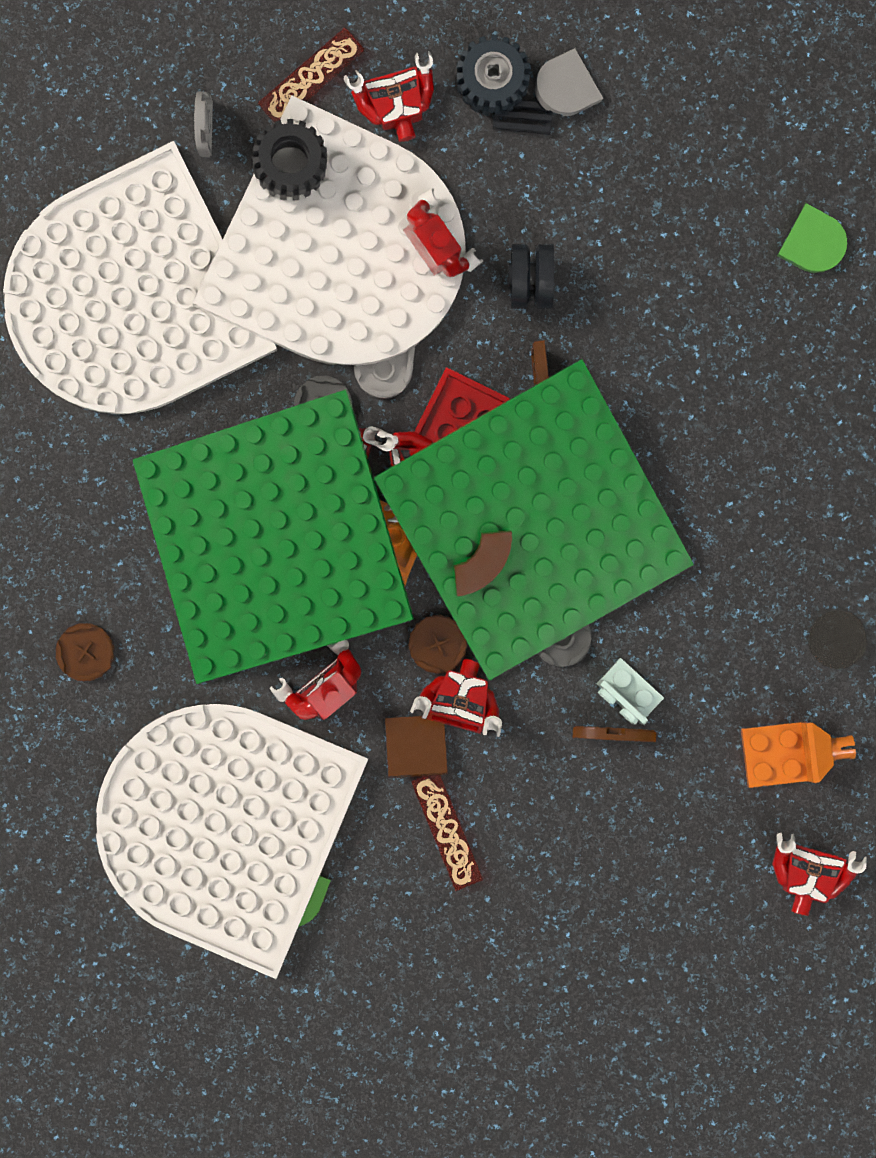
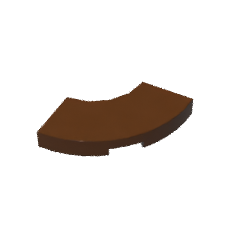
M511 530L481 533L480 545L475 554L466 562L454 565L457 596L467 595L482 589L500 573L510 553L512 544Z
M573 727L572 738L656 742V732L647 729Z

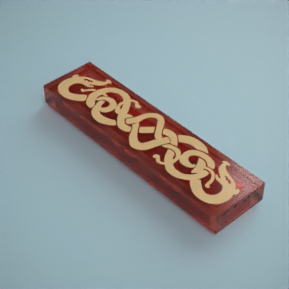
M344 27L258 102V106L273 123L280 120L291 96L307 102L364 52V48Z
M441 775L423 776L411 781L455 890L458 891L482 881L483 878Z

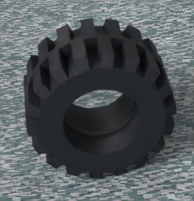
M287 119V124H282L281 120L274 122L273 128L268 125L264 128V134L258 135L256 145L253 147L254 174L256 179H259L263 190L267 188L271 196L275 197L278 194L280 195V200L286 201L287 197H293V201L299 200V196L303 194L305 198L311 195L312 189L316 191L320 187V181L324 180L327 169V148L324 147L322 136L316 135L317 130L313 126L308 129L306 122L301 120L299 124H293V119ZM294 147L306 155L308 163L299 172L284 173L274 166L272 162L274 154L282 148Z

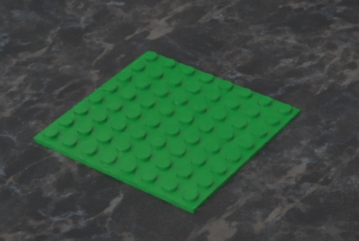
M582 359L373 477L488 680L497 677L694 565ZM511 530L512 544L510 553L500 573L482 589L467 595L457 596L454 565L466 562L475 554L480 545L481 533Z
M347 389L133 459L196 684L414 620Z

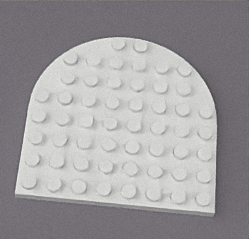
M291 96L280 119L281 123L287 124V119H293V124H299L301 120L306 122L308 129L313 126L317 130V136H322L324 147L327 148V169L324 180L320 181V187L316 191L314 189L311 190V195L305 198L303 194L299 196V200L293 201V197H287L286 201L280 200V195L278 194L275 197L271 196L267 188L263 190L259 179H256L254 174L192 304L203 311L313 361L330 365L361 366L389 360L415 347L440 324L455 300L463 273L455 277H447L442 271L435 276L403 231L404 228L410 225L407 220V214L419 201L418 196L434 188L433 194L437 200L441 199V204L430 209L428 213L440 216L462 249L460 257L466 254L465 235L458 208L439 176L412 152L295 96ZM285 147L274 154L272 162L278 170L284 173H296L307 165L308 159L301 150L294 147Z
M174 141L52 202L39 213L40 216L34 220L30 227L24 230L10 257L5 274L3 292L5 293V320L13 345L23 363L44 386L61 398L82 408L111 414H131L160 408L277 351L274 343L203 311L192 304L223 239Z
M209 704L186 707L168 713L142 728L120 750L104 778L96 809V839L104 869L118 894L124 898L140 917L153 926L276 979L366 767L368 758L243 707Z

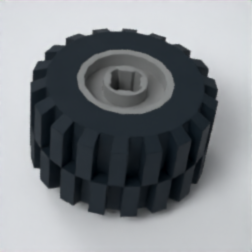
M491 35V40L487 41L485 36L480 37L477 44L472 41L468 45V50H463L461 53V59L457 64V89L459 95L462 94V100L466 105L471 104V110L477 113L478 109L483 111L482 115L489 116V112H495L496 115L501 114L503 110L507 112L513 111V106L519 104L522 101V97L526 96L530 79V65L527 63L525 52H520V46L516 42L513 45L509 44L510 39L504 37L503 41L497 40L498 35Z

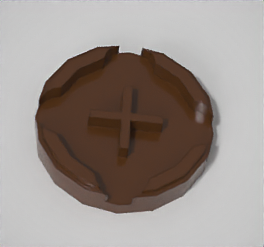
M434 615L426 617L416 624L410 633L408 645L411 657L419 667L427 672L443 673L452 670L460 664L466 653L467 641L453 619L447 616Z
M79 623L69 627L56 644V660L59 668L77 681H93L102 677L111 668L115 658V646L111 636L103 628L91 623Z

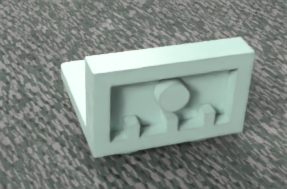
M621 658L596 683L601 688L598 694L609 704L618 703L623 708L619 713L634 725L637 722L645 725L648 721L646 717L664 699L661 694Z

